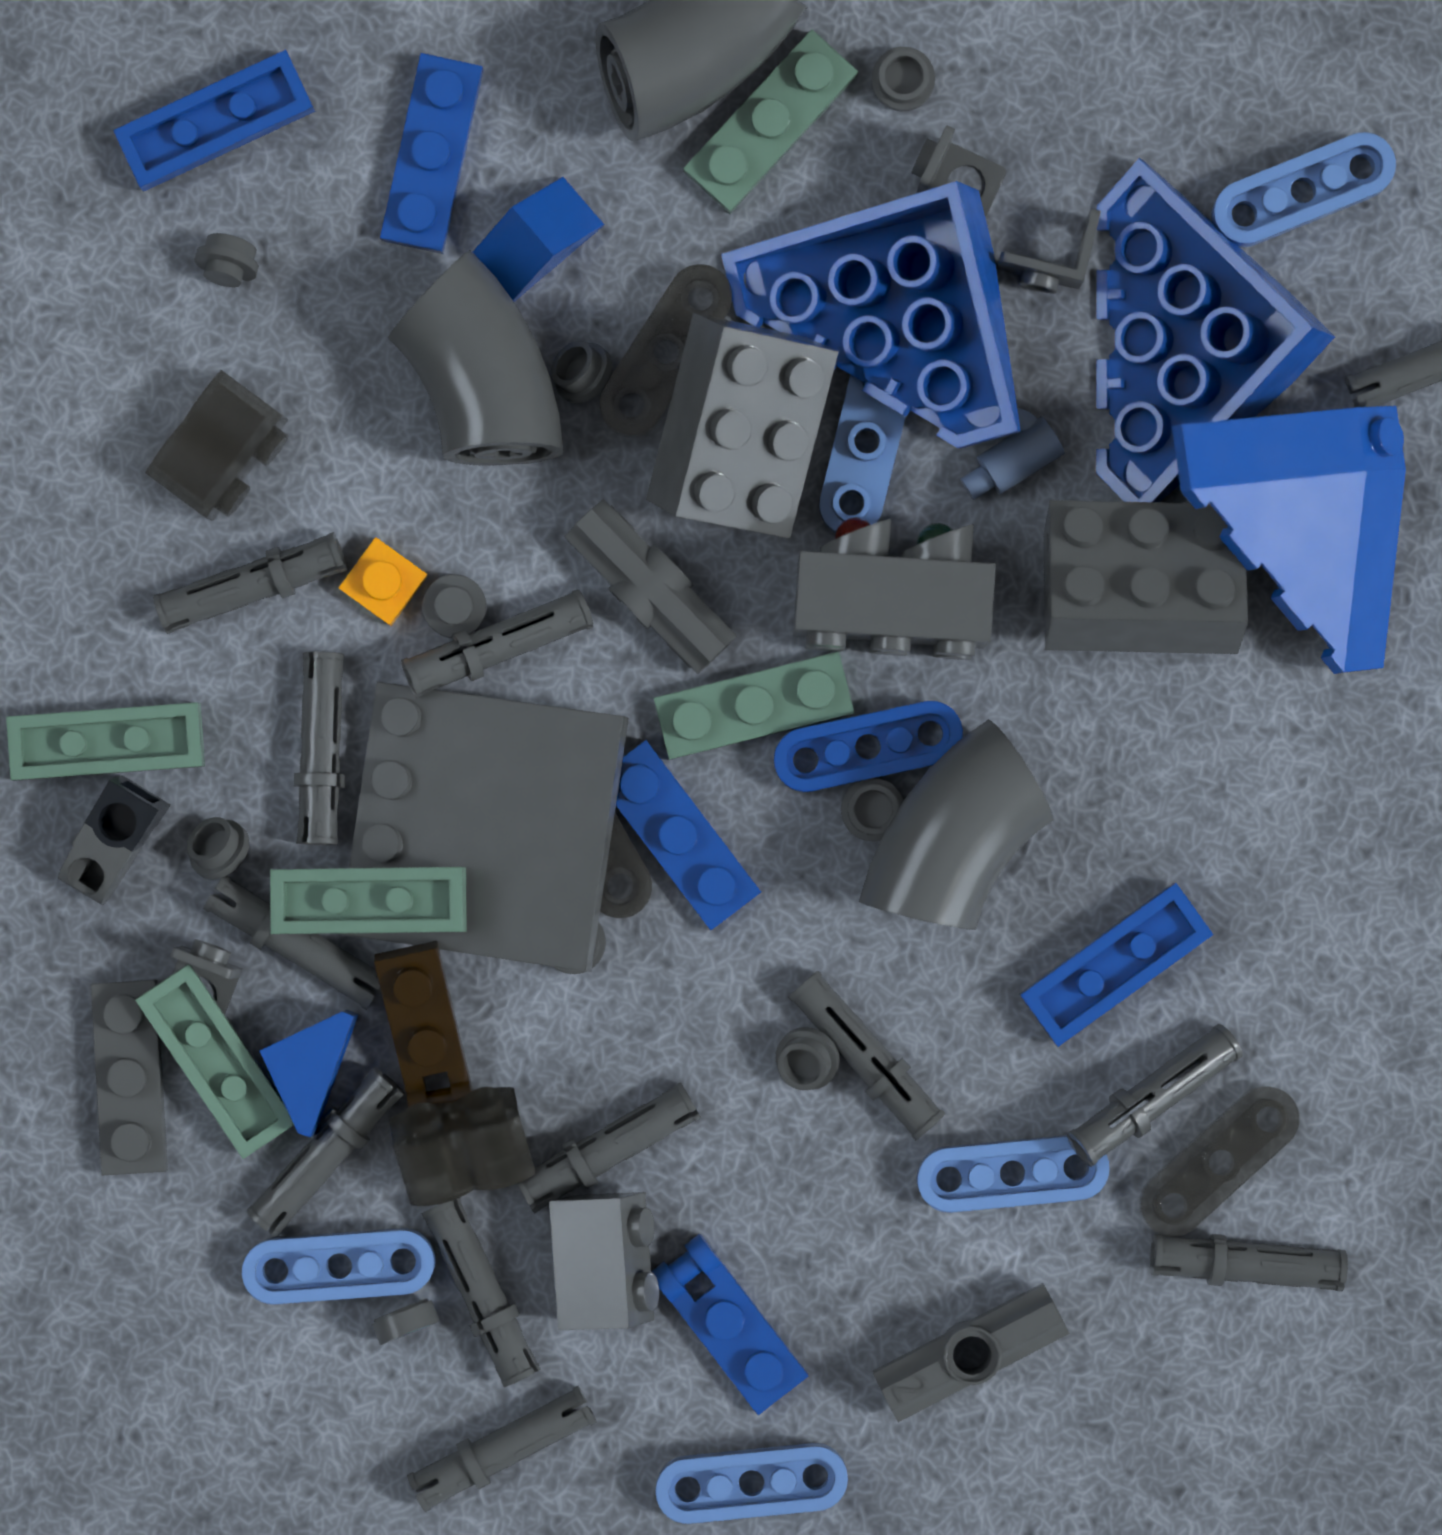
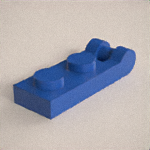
M699 1233L684 1245L687 1251L670 1265L663 1261L651 1272L655 1274L662 1293L674 1305L757 1415H760L809 1377V1374ZM703 1271L714 1286L695 1300L684 1285Z

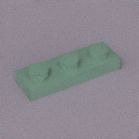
M811 29L683 168V172L723 209L731 214L858 76L859 71Z
M839 651L654 698L669 760L854 714Z
M198 702L6 717L11 781L205 767L201 703Z
M466 867L270 869L271 934L467 932Z
M186 964L135 999L242 1159L294 1125L283 1100L191 964Z

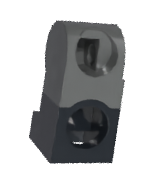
M123 775L109 780L72 843L73 848L60 869L58 879L97 903L105 904L129 870L154 827L159 824L171 804Z

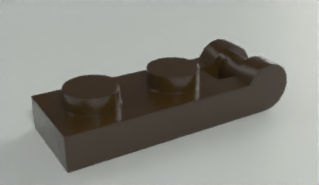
M438 941L375 954L374 964L414 1127L433 1123V1116L455 1111L458 1117L476 1114L477 1107ZM447 1071L450 1087L427 1091L424 1076Z

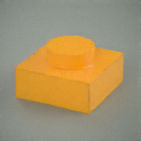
M375 537L341 583L339 589L392 626L426 580L428 574Z

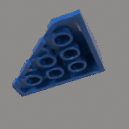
M1139 158L1097 205V210L1101 211L1097 230L1110 231L1109 236L1115 241V260L1109 265V270H1097L1096 319L1109 320V325L1115 330V349L1109 354V360H1096V409H1109V414L1115 420V438L1109 444V449H1096V474L1124 502H1161L1180 485L1172 433L1173 426L1256 417L1293 384L1335 336L1238 245L1225 237L1212 221L1149 164Z
M954 181L721 254L735 314L753 326L761 327L765 323L777 331L807 337L839 351L835 368L839 367L864 382L863 392L903 416H907L912 411L939 427L940 430L936 436L954 447L961 449L1021 432L994 251L979 190ZM744 273L746 277V285L744 283Z
M1397 406L1355 407L1173 426L1172 433L1182 494L1195 509L1203 508L1210 504L1225 521L1228 528L1222 530L1219 538L1247 571L1258 569L1260 565L1265 569L1279 587V589L1273 591L1271 600L1297 631L1307 630L1312 626L1326 642L1329 649H1324L1321 659L1334 674L1384 668L1406 473L1403 453L1404 435L1399 424Z

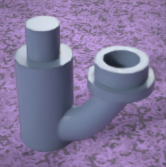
M1017 407L1021 432L1011 434L1008 438L977 456L976 459L980 467L960 479L972 500L977 499L992 488L1001 495L1065 454L1056 434L1042 416L1037 418L1032 413Z

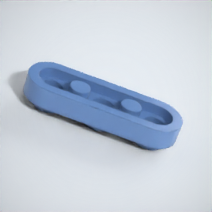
M1367 132L1352 134L1228 185L1213 204L1211 220L1225 237L1239 247L1257 245L1380 194L1388 186L1395 174L1396 159L1391 146L1378 135ZM1356 157L1368 160L1372 167L1370 177L1359 179L1353 176L1349 168L1350 161ZM1296 181H1305L1310 184L1313 189L1312 200L1306 203L1296 201L1291 195L1292 184ZM1241 204L1249 206L1255 215L1253 224L1250 226L1236 224L1232 218V210L1235 206Z
M850 375L819 501L822 520L830 530L841 536L879 521L906 417L863 392L865 383ZM862 431L874 433L879 441L878 448L872 453L860 452L854 443L858 433ZM853 492L862 498L864 507L860 513L847 515L841 510L839 500L844 494Z
M1067 1135L937 1148L923 1158L918 1167L916 1179L918 1190L926 1203L936 1210L951 1213L1085 1200L1096 1195L1105 1186L1110 1168L1108 1157L1104 1155L1092 1167L1087 1165V1171L1082 1177L1077 1179L1069 1178L1064 1172V1162L1069 1156L1076 1155L1071 1147ZM1008 1161H1017L1024 1168L1022 1180L1014 1185L1004 1183L1000 1177V1169ZM944 1167H954L960 1173V1183L954 1190L945 1191L937 1185V1174Z
M408 1228L270 1238L260 1242L249 1251L243 1262L242 1279L247 1291L255 1299L266 1304L405 1295L418 1291L428 1282L435 1269L436 1256L431 1242L422 1233ZM408 1249L414 1254L416 1264L411 1271L400 1272L394 1268L392 1255L396 1250ZM341 1253L349 1257L352 1263L349 1275L337 1277L330 1272L328 1262L332 1255ZM278 1258L286 1263L288 1275L285 1280L274 1282L266 1276L265 1265L268 1260Z
M821 1443L687 1455L669 1461L662 1468L656 1482V1499L660 1509L667 1517L683 1524L826 1510L839 1502L846 1491L848 1475L846 1465L840 1454L830 1446ZM819 1464L826 1469L828 1476L824 1484L812 1487L805 1483L803 1472L809 1465ZM753 1470L762 1475L764 1485L758 1492L747 1493L740 1487L739 1479L746 1471ZM692 1477L698 1481L701 1489L695 1498L683 1499L677 1494L675 1486L681 1478Z

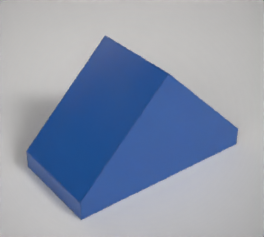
M562 177L512 206L474 249L473 253L498 279L513 302H515L599 231L604 224L568 181Z
M350 1010L341 1011L259 1050L299 1134L312 1137L317 1133L359 1015L356 1012Z

